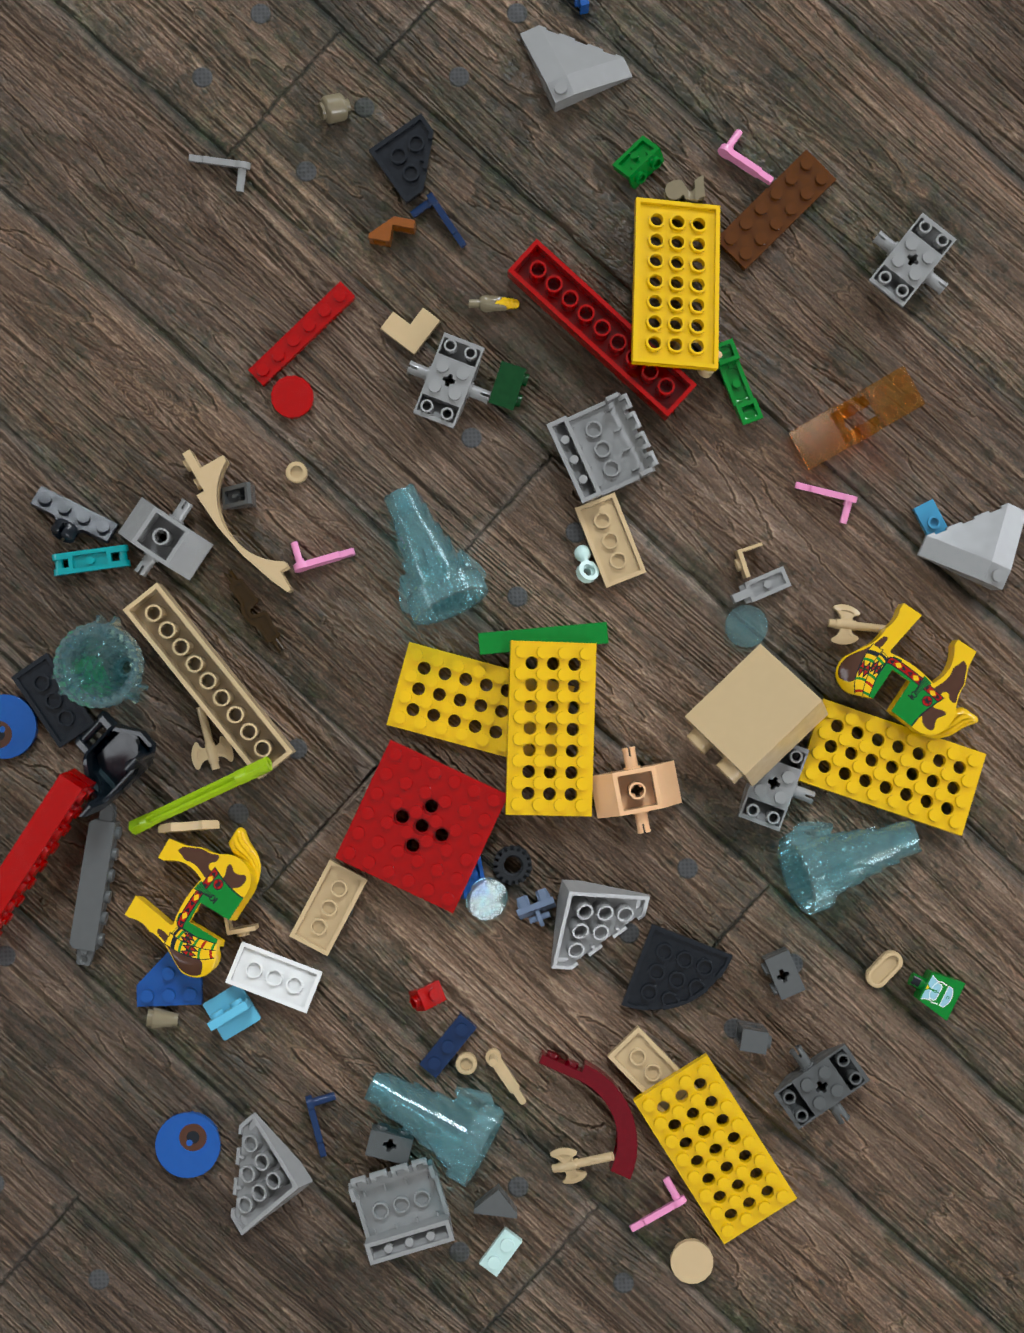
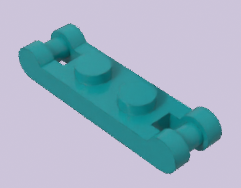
M117 545L53 554L52 562H55L54 576L131 567V562L127 556L129 547L128 545ZM114 553L119 554L118 561H113ZM68 560L69 567L64 568L63 561Z

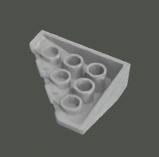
M540 25L520 33L522 42L554 112L632 78L624 57L620 55L609 54L599 47L591 44L585 45L575 41V38L561 33L556 34Z
M1006 503L999 506L1000 509L991 513L986 511L973 516V520L966 523L958 522L945 528L946 531L941 533L928 534L924 537L917 556L990 590H1003L1013 565L1022 532L1024 510Z
M562 879L557 899L551 968L574 969L579 965L577 960L585 954L591 956L603 947L601 942L611 935L613 938H616L628 928L625 925L635 917L638 920L642 919L646 915L650 899L649 894L586 881Z
M256 1112L239 1125L238 1134L242 1135V1145L237 1147L235 1164L240 1165L239 1177L234 1178L233 1195H237L236 1207L231 1208V1218L241 1235L247 1233L313 1182L301 1161Z

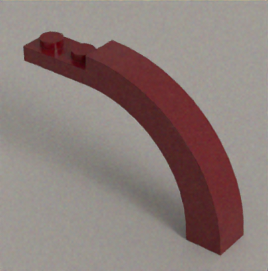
M542 1050L538 1057L540 1064L581 1081L591 1087L605 1101L613 1115L616 1126L614 1161L609 1163L610 1171L631 1179L637 1158V1132L630 1106L619 1086L603 1070L585 1059L582 1066L579 1067V1063L572 1059H567L566 1061L559 1058L560 1055L554 1051L547 1050L545 1052Z

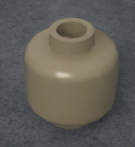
M339 92L322 96L318 103L320 118L328 124L345 121L348 118V112L351 111L349 99H345Z

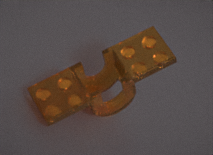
M904 365L857 392L849 400L833 406L789 432V435L807 468L811 470L842 451L878 433L926 403ZM871 405L876 416L852 430L845 427L844 419Z

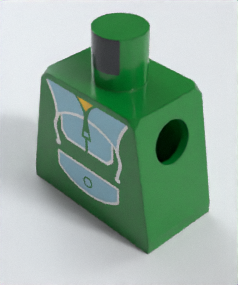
M929 969L925 971L923 977L913 972L908 979V984L916 988L913 996L945 1020L948 1019L965 986V983L957 978Z

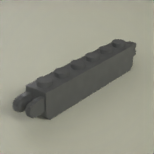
M111 803L101 810L99 818L92 820L88 825L69 942L72 948L77 949L76 964L90 966L96 950L103 946L105 941L103 927L107 924L109 916L106 908L107 903L109 904L112 898L110 883L115 878L113 865L119 855V848H116L117 840H120L122 835L121 821L116 820L118 807H116L115 803Z

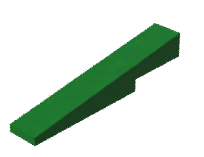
M607 622L478 633L480 655L510 652L511 640L609 643Z

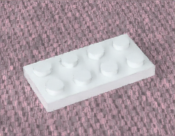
M242 941L225 983L307 1014L323 972Z

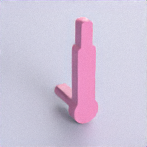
M737 129L727 144L724 143L719 147L718 154L753 177L770 185L774 180L773 176L734 150V145L743 133Z
M796 482L794 487L844 500L839 521L847 524L852 503H856L858 499L857 496Z
M298 542L291 543L296 561L293 565L295 573L304 572L356 555L354 548L304 561Z
M669 1176L665 1177L663 1182L673 1200L629 1225L632 1232L687 1202L684 1194L680 1195Z

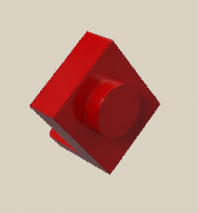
M434 980L419 989L409 991L410 1003L416 1011H426L447 1000L439 980Z

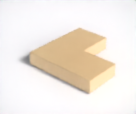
M422 308L411 324L395 312H392L380 329L415 356L439 325L440 320L425 308Z

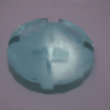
M741 605L734 608L727 615L725 621L727 638L734 645L740 647H753L759 644L765 638L768 631V621L765 614L759 608L752 605Z
M490 877L482 878L475 882L471 887L470 894H467L466 906L469 912L477 919L484 921L492 920L499 916L505 909L508 901V892L505 886L498 880Z

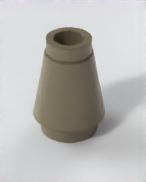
M156 1007L148 1009L146 1026L151 1027V1029L177 1026L179 1013Z

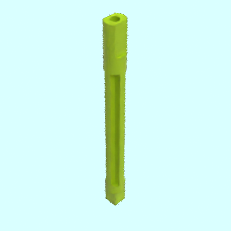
M266 756L150 813L129 821V831L137 835L230 789L272 771V762Z

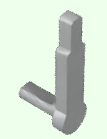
M189 154V162L238 169L236 191L244 192L246 170H250L251 163Z

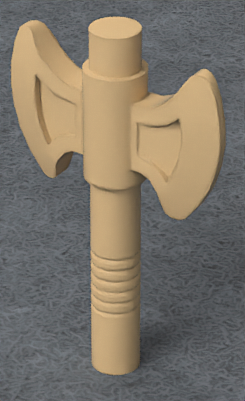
M845 604L833 606L840 619H828V627L839 629L838 634L831 638V642L839 645L852 644L859 639L852 631L879 633L886 626L856 622L853 620V617L859 616L860 612L854 607Z
M197 707L205 748L200 747L197 742L194 743L191 753L192 762L197 770H200L201 765L206 760H208L212 770L219 769V757H225L230 762L233 761L234 753L232 746L223 736H220L219 743L215 745L207 714L201 707Z
M558 1148L550 1152L551 1157L560 1161L552 1164L553 1173H566V1177L563 1179L564 1184H574L583 1180L587 1172L580 1170L581 1167L614 1161L613 1152L579 1159L573 1158L577 1151L571 1148Z

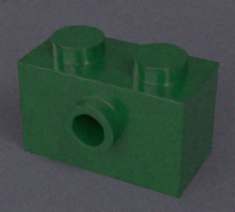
M501 361L488 403L513 411L515 407H520L523 398L520 391L522 386L526 387L530 374L526 373L527 369Z

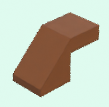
M393 216L369 233V242L374 245L391 247L394 231L415 235L416 221Z

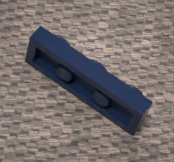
M460 1012L420 1061L419 1065L436 1078L476 1030L477 1026Z

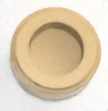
M292 462L286 468V476L292 483L300 484L307 479L308 470L303 463Z
M471 1052L460 1053L456 1059V1069L463 1075L472 1074L477 1068L475 1055Z

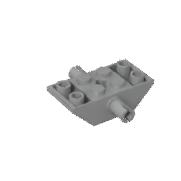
M924 213L919 216L899 242L893 241L881 230L872 242L887 253V257L869 279V282L900 307H903L918 287L924 283L940 295L949 283H946L934 273V267L957 239Z
M444 332L431 366L426 367L411 360L407 374L424 379L425 382L413 414L454 429L469 397L488 404L492 391L474 385L485 348ZM453 379L454 384H450L449 387L446 386L445 381Z
M141 497L118 532L129 542L144 551V557L134 569L137 573L139 572L140 575L147 577L155 562H161L176 573L191 580L213 547L212 543L184 525V519L194 507L192 504L182 498L173 514L168 515ZM162 534L167 535L166 541L162 542L163 539L160 538Z
M796 745L753 787L747 782L742 794L738 816L780 831L793 797L811 804L814 799L805 795L815 797V791L798 786V780L809 750ZM775 777L776 785L770 788L771 785L768 783V780H773Z

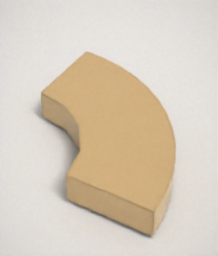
M218 820L166 823L158 826V833L220 829V823Z

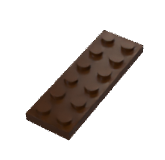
M806 149L720 234V248L745 271L837 179Z

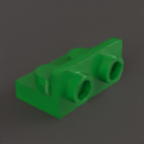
M642 135L612 166L616 172L629 181L631 188L635 190L664 162V157L660 147Z

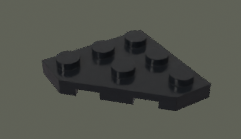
M419 114L369 149L370 155L406 205L424 193L434 131L422 114Z

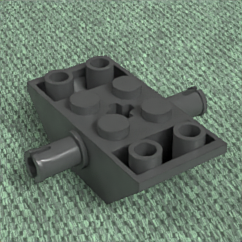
M845 1043L823 1050L811 1059L800 1044L796 1045L795 1048L799 1055L794 1048L789 1053L793 1056L799 1067L783 1079L773 1094L798 1130L828 1109L839 1125L845 1123L840 1114H842L846 1121L850 1119V1115L846 1112L840 1101L870 1081V1079ZM821 1081L822 1085L818 1087L817 1082Z

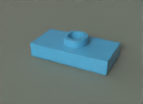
M933 499L912 509L925 535L946 531L947 525Z

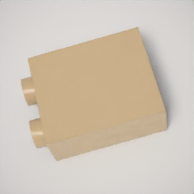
M759 644L685 716L693 728L686 737L704 755L713 748L723 758L716 764V767L733 784L743 777L753 787L828 715L822 699L764 646Z

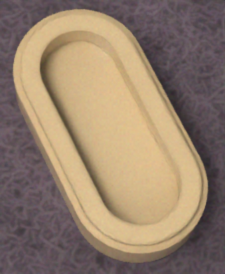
M894 950L883 952L866 970V982L874 988L883 987L901 969L903 965L902 956Z

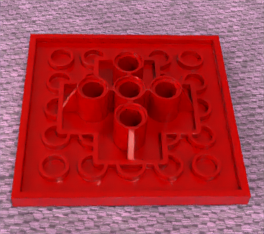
M390 740L335 858L453 913L504 806L506 793L394 740ZM428 800L436 801L438 805L437 810L429 811L426 808V802ZM400 810H404L409 814L407 821L403 822L398 819L397 814ZM421 819L428 822V829L425 831L419 830L417 821ZM445 829L448 832V837L445 840L437 838V830ZM410 839H415L419 842L417 850H411L408 847Z

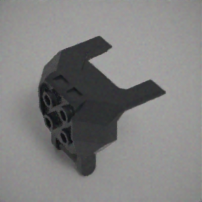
M102 711L90 728L83 735H79L75 739L76 745L84 753V774L96 782L93 787L95 791L92 795L95 799L84 806L85 810L79 815L80 817H86L103 810L125 793L153 764L156 743L145 730L119 724L106 711ZM104 726L107 729L106 732L92 744L89 740Z

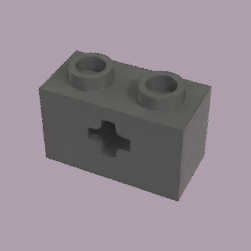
M785 946L761 956L764 962L761 963V967L765 976L769 975L772 983H769V986L774 996L778 995L783 1000L806 990L791 954ZM781 969L784 971L783 978H780L778 976L780 975L779 970Z
M737 1020L734 1042L740 1051L766 1055L767 1049L771 1047L772 1036L769 1035L764 1025Z
M385 1123L373 1124L365 1155L399 1164L408 1163L415 1134L406 1128H398L397 1130L390 1128ZM389 1139L393 1140L392 1146L388 1145Z

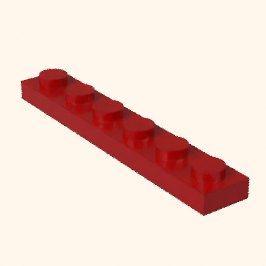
M340 281L248 371L265 387L356 299L355 295Z

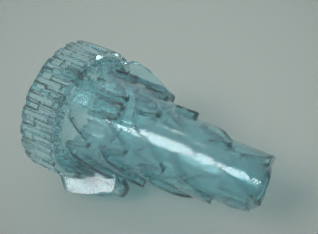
M408 484L406 487L397 489L384 497L386 507L394 522L398 539L396 544L404 561L401 564L406 575L399 577V600L402 611L411 614L415 624L429 625L452 618L479 603L489 591L484 581L486 577L484 569L462 549L456 552L450 537H445L440 524L433 519L427 503H422L415 486Z
M96 615V621H93V623L80 625L75 630L68 632L67 636L60 641V645L55 651L56 655L53 659L54 675L51 676L52 680L56 679L59 685L58 694L60 696L67 695L68 699L72 702H77L80 706L109 708L117 706L127 699L136 704L140 699L139 694L143 690H148L149 685L141 682L146 663L141 654L142 650L137 645L135 638L131 637L130 633L126 630L121 629V620L116 616L109 623L102 615ZM127 661L130 662L129 666H131L129 673H125L123 670V664Z
M902 821L878 829L873 826L867 829L831 833L833 829L831 822L797 823L792 832L785 834V837L779 841L778 847L780 868L791 897L797 906L808 915L832 908L835 905L836 896L847 891V888L859 885L865 878L882 872L884 868L900 863L899 859L920 853L922 849L919 846L916 826L912 821Z
M376 1073L364 1099L380 1108L385 1116L402 1125L403 1131L415 1137L421 1145L437 1156L436 1158L447 1168V1177L466 1187L481 1165L505 1117L503 1109L494 1104L492 1095L487 1092L457 1086L455 1089L457 1098L454 1100L438 1091L432 1092L417 1082L412 1084L390 1073Z

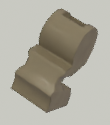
M703 175L694 181L693 191H689L682 180L669 182L665 187L664 200L702 203L705 199Z

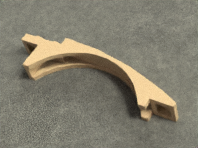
M189 449L182 453L185 458L183 464L196 477L193 479L194 483L200 491L204 490L196 496L217 527L237 550L271 581L288 593L294 592L284 575V572L291 569L289 564L285 561L264 559L250 553L238 543L225 523L220 497L223 478L230 464L228 459L222 455L202 467L193 451Z

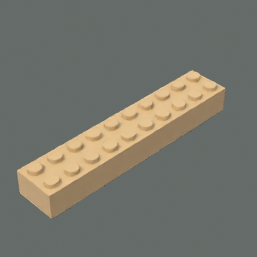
M155 583L123 609L247 765L267 756L271 760L272 770H274L296 752L294 747L163 584ZM268 772V773H266V774H264V775H262V776H260V777H257V778H258V779H262V778H264L267 774H269L270 772Z

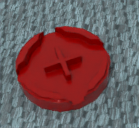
M295 375L285 376L279 379L273 386L271 402L281 416L289 419H298L312 409L314 392L305 379Z

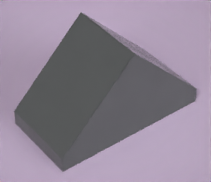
M251 482L221 488L223 510L257 507L255 486Z
M498 1183L475 1201L474 1214L517 1219V1206Z

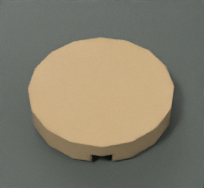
M695 1238L684 1239L678 1242L671 1252V1269L674 1275L682 1282L688 1284L700 1283L711 1274L713 1268L712 1253L705 1243L700 1242V1240Z

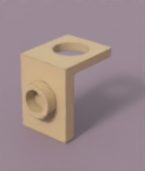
M762 542L734 552L736 556L734 564L738 572L741 571L743 579L751 577L743 552L761 547L763 545Z
M224 917L227 935L237 934V937L250 935L249 931H255L259 928L258 923L233 927L232 920Z

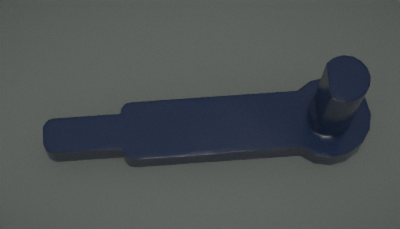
M432 192L426 195L428 198L426 201L410 211L412 216L416 218L433 206L460 247L463 248L467 245Z
M334 1092L314 1098L311 1095L305 1096L321 1158L327 1156L315 1106L336 1100Z

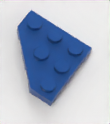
M169 952L136 985L137 1007L203 1004V977L194 978L183 974L178 969Z

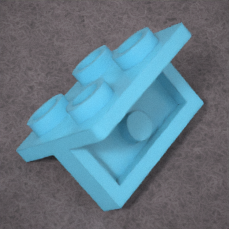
M231 986L203 1004L211 1018L207 1023L211 1031L217 1028L224 1041L261 1019L247 992L235 986Z

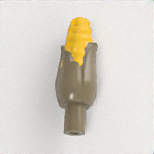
M483 295L479 299L468 300L469 308H479L483 312L506 311L516 309L520 305L517 299L494 295Z

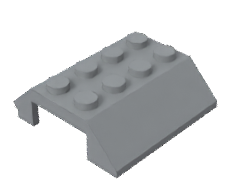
M616 392L605 397L603 402L570 417L564 416L546 424L582 504L601 498L655 472L654 467L659 464L654 451H646L651 445L644 430L639 433L637 431L642 425L636 412L632 411L629 413L628 411L633 406L627 393L621 395L620 392Z
M426 1157L412 1160V1165H408L406 1162L390 1167L391 1171L389 1172L385 1168L369 1173L368 1178L366 1175L350 1179L351 1183H348V1191L351 1201L355 1202L366 1237L364 1245L370 1265L455 1241L448 1204L437 1168L432 1159L427 1160Z

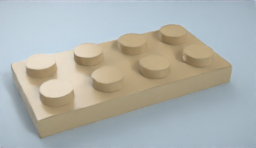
M615 492L574 508L605 588L646 573Z
M330 859L297 920L290 937L328 956L368 878Z
M638 1025L607 1054V1057L641 1092H644L680 1069ZM679 1090L675 1097L679 1100H684L687 1097V1092ZM665 1101L657 1105V1109L661 1112L666 1111L669 1107V1104Z

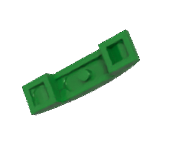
M733 338L719 343V351L722 353V357L718 361V369L741 424L744 426L763 419L764 417L757 399L753 397L740 364V356Z

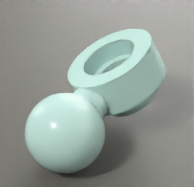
M579 545L574 551L575 558L581 562L576 569V575L581 582L592 583L598 577L599 569L594 562L589 561L591 557L590 548L586 545Z

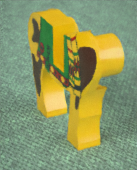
M905 603L898 604L890 622L879 631L878 635L871 642L844 656L839 661L835 670V678L839 687L848 694L873 699L890 672L894 671L906 679L886 711L911 731L928 738L938 739L951 736L964 727L977 723V716L963 707L956 708L960 692L966 682L968 667L976 651L960 640H952L948 646V658L944 669L938 677L931 681L915 666L891 653V649L922 616Z
M239 827L229 841L230 849L234 855L218 854L207 848L189 846L178 840L168 839L158 858L168 862L185 863L201 879L186 897L174 922L143 896H135L125 913L127 917L140 921L147 927L149 932L155 934L166 946L178 969L189 977L199 978L212 972L220 962V946L224 947L225 942L223 938L192 920L195 913L199 911L201 903L226 919L236 921L256 891L261 875V863L259 855L243 827Z

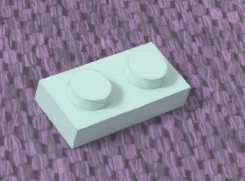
M504 1227L480 1259L479 1264L497 1277L522 1243V1238L507 1227Z

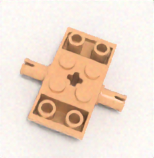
M635 746L629 747L630 756L628 748H622L625 762L624 770L593 775L592 793L597 819L632 814L635 815L637 834L644 833L642 824H644L646 833L651 832L647 814L649 811L682 803L674 760L641 766L638 765ZM636 784L638 787H642L637 796L634 792H631V789Z

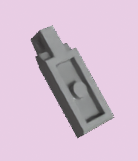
M782 566L743 583V585L738 586L740 592L730 597L733 604L743 599L748 604L792 585Z

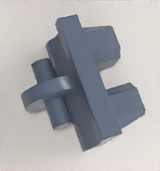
M546 888L535 892L538 899L536 903L530 904L527 895L516 899L518 907L516 912L520 920L530 917V924L539 921L541 927L545 926L543 919L551 917L549 911L546 910L557 907L553 896H550Z

